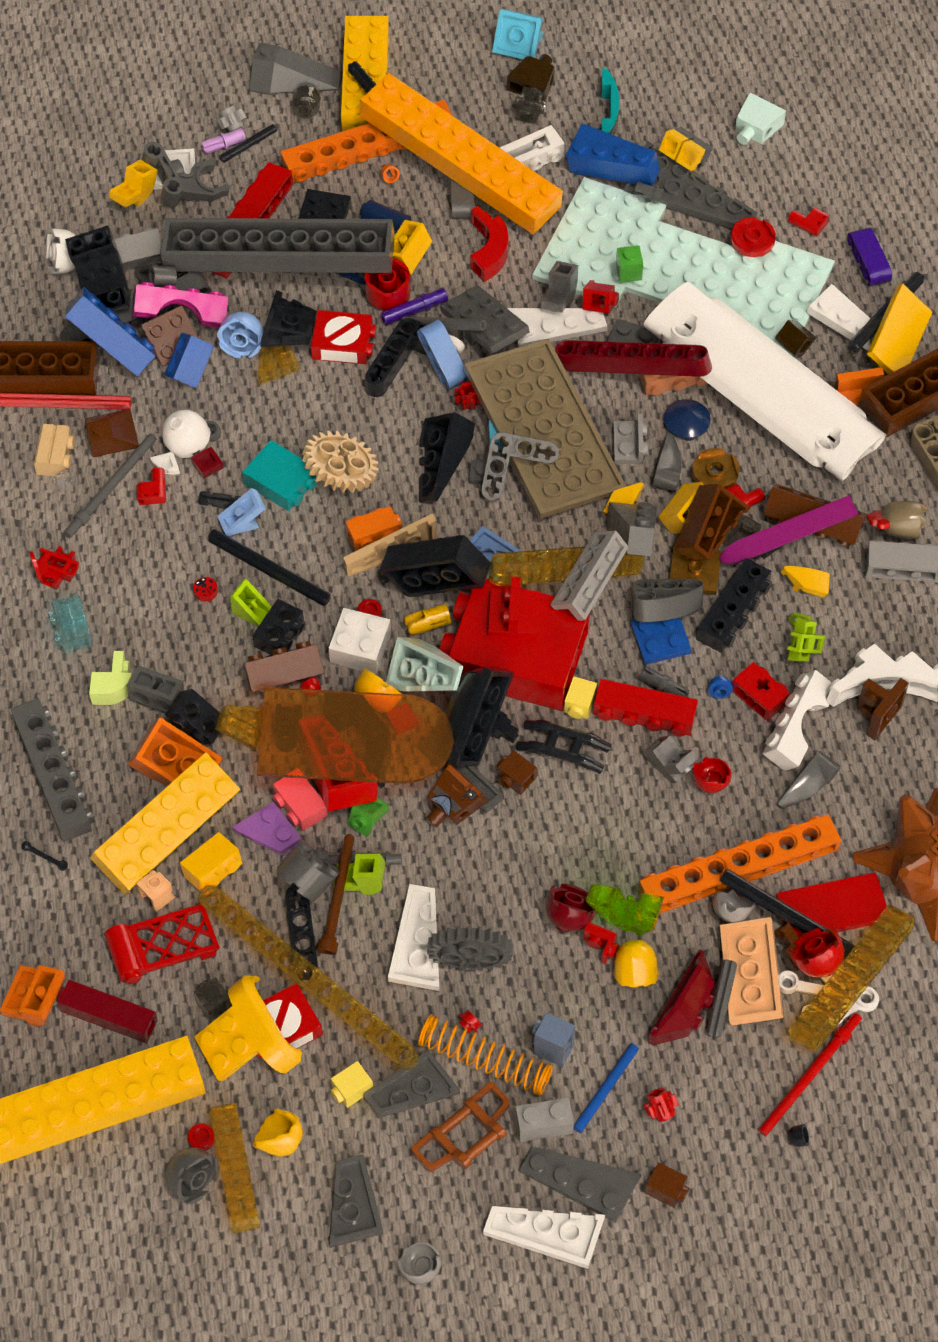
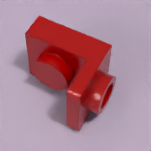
M590 922L586 925L583 940L587 941V944L592 948H604L601 963L606 965L609 957L615 958L619 948V944L616 943L617 933Z

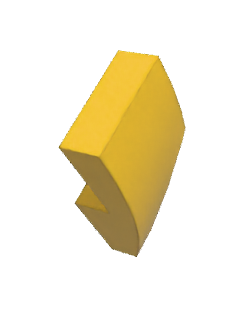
M640 482L613 491L604 509V513L608 515L609 502L637 503L645 484Z
M783 566L781 568L783 576L787 575L794 584L792 588L795 592L801 589L803 592L819 597L828 595L830 573L798 566Z

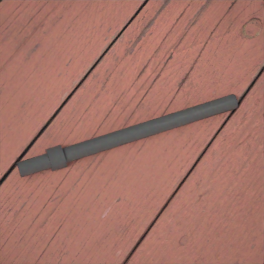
M150 433L86 507L74 515V520L63 532L65 536L71 538L81 526L84 527L90 520V515L157 440L153 434Z

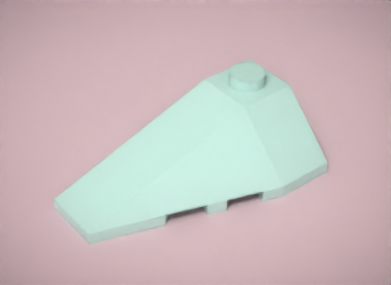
M397 637L386 683L404 692L457 691L463 666L434 645L421 639Z

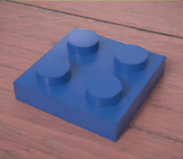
M680 617L657 622H640L635 619L630 621L644 665L691 654L692 649Z

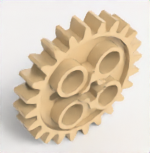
M327 431L326 435L322 432H319L318 436L312 435L311 440L308 439L302 453L304 455L302 461L306 463L304 468L310 469L309 475H316V482L324 481V487L330 484L334 491L339 487L342 493L345 492L346 488L351 493H354L355 488L360 492L363 490V487L369 488L370 483L374 482L378 472V462L375 461L376 455L370 454L372 449L364 448L365 442H356L357 437L350 439L348 433L341 436L339 431H336L335 435L330 431Z

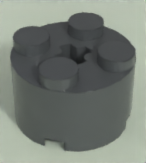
M303 839L295 845L277 868L280 875L289 885L294 883L299 887L298 893L313 901L340 874L339 870L327 861L329 856L319 847L314 850Z

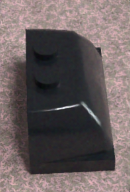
M480 667L462 672L458 689L453 691L439 730L442 746L451 754L448 762L457 766H478L480 764L513 678V672L495 667Z

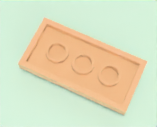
M768 917L720 925L723 960H732L737 963L728 1004L731 1026L783 1018L772 918Z

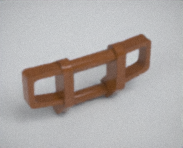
M493 1082L486 1084L472 1098L469 1097L463 1103L464 1106L439 1127L434 1126L427 1135L412 1146V1154L428 1172L435 1171L451 1160L462 1168L467 1169L472 1164L471 1161L497 1139L501 1140L507 1135L504 1128L497 1121L509 1109L510 1101ZM489 1092L494 1093L503 1103L491 1118L477 1104ZM472 1114L488 1133L464 1153L456 1148L445 1135ZM434 1139L447 1154L435 1162H429L419 1150Z

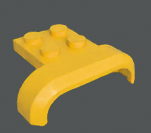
M244 975L228 989V996L233 1006L194 1036L218 1081H224L258 1053L273 1069L284 1074L301 1062L302 1051L292 1047L285 1040L255 987V983L260 980V977Z

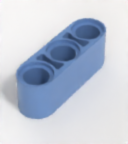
M436 320L418 329V338L442 384L445 383L447 386L446 389L450 390L461 384V382L467 381L468 377L464 371V364L443 323L440 320Z

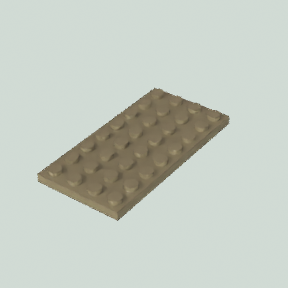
M549 339L464 364V371L496 433L506 432L551 441L559 449V456L552 463H543L513 456L509 458L539 519L611 497L613 491L627 487ZM500 437L502 446H508L509 442L505 441V437ZM522 441L518 445V450L522 454H528L532 450V445L528 441ZM535 443L536 450L533 457H538V452L545 454L546 459H549L551 455H555V451H552V446L540 449L541 443Z

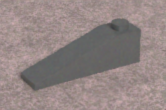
M259 43L253 58L249 91L267 95H278L277 93L281 92L293 94L298 93V91L310 90L312 92L339 90L343 72L283 47Z

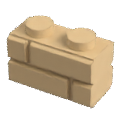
M42 425L34 461L37 475L65 477L66 469H70L71 455H69L70 449L75 447V435L71 434L68 425Z

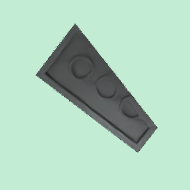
M537 1147L531 1148L520 1168V1173L598 1214L605 1215V1218L615 1223L641 1178L639 1173Z

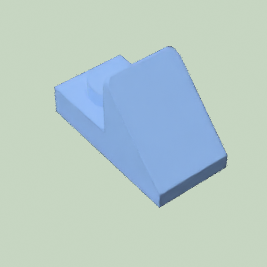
M251 488L217 517L225 534L230 536L258 528L255 517L266 508L258 491Z

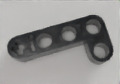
M404 318L397 324L365 374L366 392L372 397L384 395L413 350L427 355L417 335V330L427 324L413 318Z

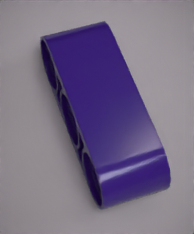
M869 227L849 232L847 234L848 245L853 248L851 251L856 262L861 265L859 268L864 279L869 282L867 285L873 286L890 282L892 280L891 267L873 229Z

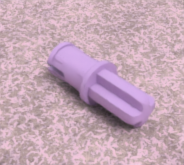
M238 128L225 134L220 133L217 137L203 141L201 145L204 153L209 154L223 148L227 150L229 146L241 143L246 138L242 128Z

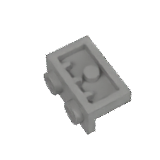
M638 414L637 421H614V463L643 464V456H648V442H643V436H647V422H643V414Z

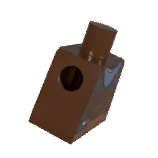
M449 763L427 796L436 807L426 818L438 827L448 816L457 825L487 803L489 799Z

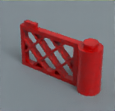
M203 903L132 925H115L104 933L119 979L127 984L137 983L145 973L197 957H200L201 961L215 957L216 951L220 950ZM201 913L203 920L199 927L186 922L189 915ZM172 921L179 925L174 935L162 930L164 923ZM183 927L196 932L190 942L178 937ZM148 929L153 931L154 934L150 941L147 942L138 937L137 931ZM158 934L171 939L166 949L153 944ZM199 934L210 938L212 945L200 947L194 943ZM174 942L187 947L183 954L176 955L170 952ZM150 949L162 954L159 961L148 964L146 955Z

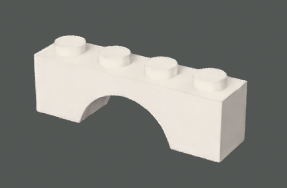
M817 670L806 674L803 673L797 678L795 682L796 687L785 702L786 707L777 718L773 733L766 740L767 746L763 755L785 771L799 767L809 747L801 729L804 713L807 710L815 712L829 706L826 700L830 692L829 686L832 682Z

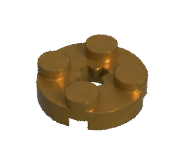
M721 448L703 450L692 465V477L695 483L702 482L704 485L720 484L725 489L736 484L740 472L737 458L733 454L730 456L724 453L725 450ZM712 467H716L717 470H722L719 473L711 472Z

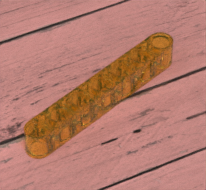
M586 546L494 554L491 558L488 580L498 586L511 585V577H521V584L565 581ZM625 553L611 577L640 574L643 569L645 556Z
M888 906L794 1022L789 1032V1039L811 1052L817 1051L910 934L915 924V917L894 906Z

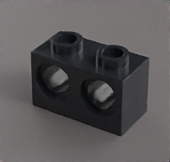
M277 599L252 635L254 647L272 655L271 650L286 647L287 651L290 650L293 644L292 639L296 634L300 635L305 627L303 610ZM273 638H278L276 641H271Z
M193 689L180 691L165 714L171 720L173 726L183 730L202 745L214 743L228 720Z

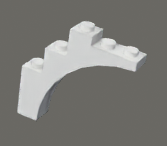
M874 644L867 650L863 648L857 653L854 658L856 660L854 667L847 672L844 678L841 680L837 678L829 686L830 692L826 700L834 707L849 698L861 695L863 684L868 678L888 691L902 678L909 682L906 693L938 702V664L932 669L913 651L905 657H898L894 661Z

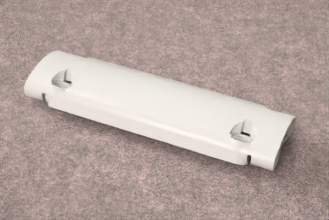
M690 282L682 284L670 293L644 322V327L656 337L662 339V344L705 346L710 356L712 370L708 375L701 378L810 464L820 468L825 465V469L841 482L848 477L857 462L875 451L886 437L883 431L870 421H867L866 414L859 407L721 300L705 296V293ZM686 323L692 327L691 330L684 326V324ZM830 435L831 437H833L835 439V442L830 440L828 436Z

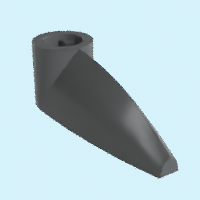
M140 265L135 267V274L142 282L153 283L154 287L176 285L177 273L174 266Z
M667 432L653 486L676 492L681 474V455L675 438L671 433Z
M819 751L777 803V806L785 808L808 799L826 784H829L841 766Z

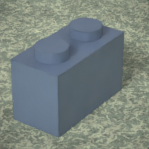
M546 1012L543 1020H537L532 1034H534L532 1040L534 1055L563 1068L574 1046L576 1026Z

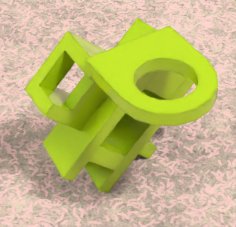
M791 613L788 620L790 625L794 627V632L791 631L790 634L793 637L791 646H788L787 649L790 650L788 660L809 662L810 653L822 654L825 635L815 632L817 622L811 620L810 616ZM815 639H818L817 648L814 647Z

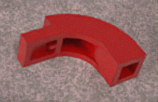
M479 206L471 209V223L488 242L484 247L470 255V269L483 282H486L503 268L508 257L509 236L507 226L499 215L492 219L488 212H484Z

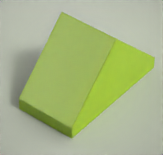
M246 578L241 581L230 595L232 613L256 627L260 625L272 607Z

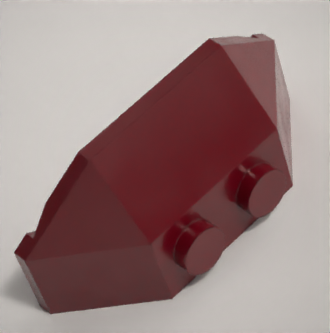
M700 949L697 951L651 1030L648 1043L652 1046L689 1037L693 1029L697 1031L704 1019L701 1014L704 1009L707 1008L709 1010L712 1007L715 996L713 994L715 983L704 951Z

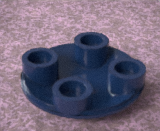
M690 399L678 400L672 403L664 413L665 427L672 434L686 441L694 440L695 437L704 434L709 428L711 421L707 408L703 404Z

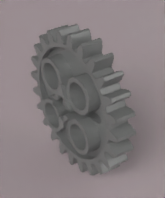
M457 926V929L454 930L448 927L447 932L438 930V934L433 933L432 937L428 938L427 954H429V959H433L434 963H440L441 967L449 965V969L456 967L459 968V971L464 969L483 971V968L493 970V966L501 968V964L507 965L508 961L512 960L513 944L507 935H501L500 931L492 932L491 928L482 930L481 926L477 928Z

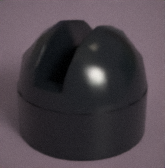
M805 1124L790 1128L788 1131V1141L791 1145L796 1147L809 1145V1133Z

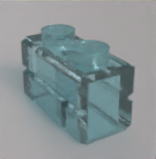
M75 595L66 599L52 601L53 611L48 613L52 626L57 625L58 631L54 632L57 646L62 645L64 653L92 647L93 644L80 596Z

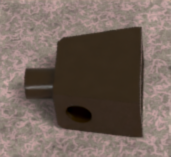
M542 54L539 59L526 56L507 76V91L544 105L554 81L555 67L552 65V58L547 54Z

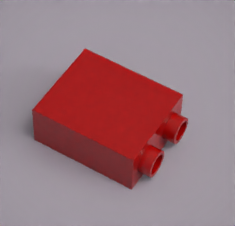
M486 579L484 586L472 589L471 594L460 591L453 611V620L461 622L457 634L445 632L440 650L463 666L462 672L480 667L502 668L513 672L514 675L505 697L563 711L565 699L589 632L590 613L586 620L578 621L569 609H553L551 603L555 596L540 593L538 639L488 636L491 589H505L506 586L510 585Z

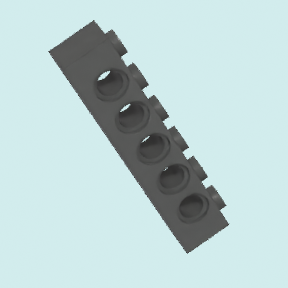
M39 698L10 708L62 841L65 842L91 832L90 823L94 819L89 807L84 808L82 805L85 797L80 786L75 788L73 781L77 780L72 766H66L65 761L68 760V756L64 746L59 747L57 744V740L60 737L56 726L50 727L48 720L52 718L47 705L42 707ZM35 727H41L38 730H32ZM43 747H49L47 750H40ZM52 767H58L54 771H49ZM59 788H66L64 791H57ZM69 808H75L72 812H65Z

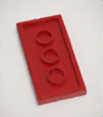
M876 872L778 892L776 894L777 899L825 928L832 927L837 932L890 922L891 919ZM791 925L797 936L804 933Z

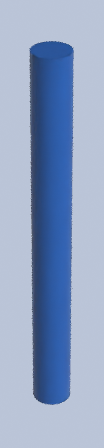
M630 1043L574 1124L573 1129L581 1134L638 1052L639 1048L635 1044Z

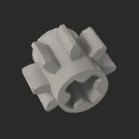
M233 105L219 112L222 118L217 121L221 129L227 127L228 131L231 132L244 125L242 119L246 118L242 108L236 110Z

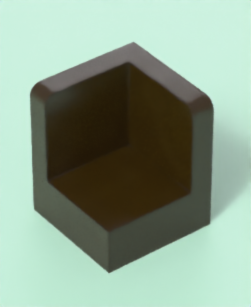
M787 320L775 337L787 350L797 356H803L817 338L796 320Z

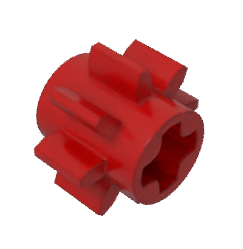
M461 382L460 388L454 389L455 405L460 404L463 410L471 408L475 410L476 404H481L470 382Z
M658 1088L648 1093V1102L643 1104L647 1116H651L652 1119L656 1118L658 1122L671 1119L675 1115L674 1107L679 1106L675 1093L672 1094L671 1091H666L665 1088Z

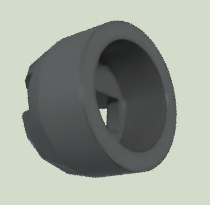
M207 421L208 427L212 428L215 432L213 435L210 434L209 441L214 442L220 438L221 429L216 422Z

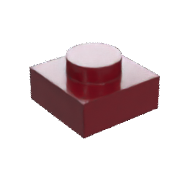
M212 447L191 457L192 464L203 479L224 468L223 462Z

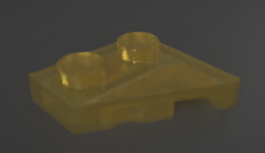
M290 346L261 347L258 370L259 385L301 370Z
M226 705L221 708L215 729L254 751L262 749L273 708L271 706L254 708V706L239 707L237 705Z

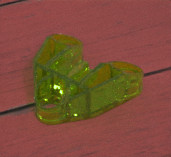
M591 884L586 898V902L606 921L625 932H629V930L636 932V935H643L655 929L664 900L663 896L648 893L640 894L638 902L631 895H628L627 899H625L620 888L602 884Z

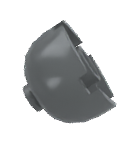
M188 1147L180 1150L171 1157L165 1169L164 1178L168 1190L181 1202L193 1204L200 1201L209 1192L202 1190L212 1180L216 1182L219 1177V1162L201 1148Z

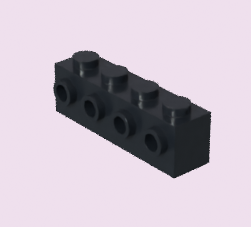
M746 558L698 627L696 640L720 653L724 651L726 646L730 648L736 639L735 633L738 628L742 630L745 627L749 618L747 617L749 612H755L759 606V597L762 593L766 595L772 586V581H770L772 571Z

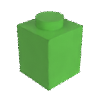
M640 245L617 248L616 268L620 283L642 280L643 259Z

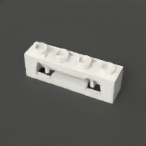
M552 125L504 145L500 149L531 170L537 171L549 162L559 161L564 156L565 143ZM545 136L544 140L537 141L535 144H533V140Z

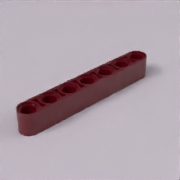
M565 340L558 343L555 347V351L566 371L702 377L708 375L712 370L708 350L702 345Z

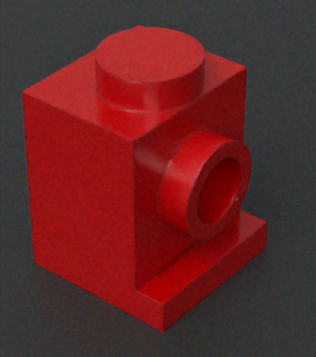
M590 280L583 288V310L610 313L613 307L618 304L619 293L615 292V285L595 283V280Z

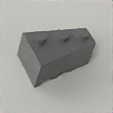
M609 502L607 531L616 530L629 546L626 551L627 554L652 556L657 507L646 502H640L638 505Z

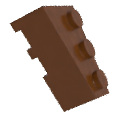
M720 484L699 485L674 549L689 560L710 559L725 541V536L729 530L737 526V520L743 513H747L750 507Z

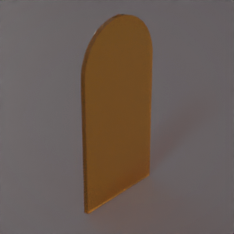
M265 687L257 776L398 784L415 783L433 776L446 764L454 743L453 731L448 718L440 708L426 699L413 695Z

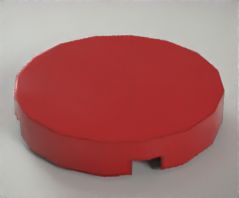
M748 217L735 223L731 231L730 241L732 247L738 253L747 257H760L772 250L775 244L776 233L774 227L768 221L757 220V217Z

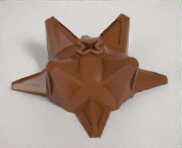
M935 788L926 808L909 794L901 796L899 798L896 834L893 841L853 852V862L891 877L895 887L908 900L919 905L931 940L938 942V788Z

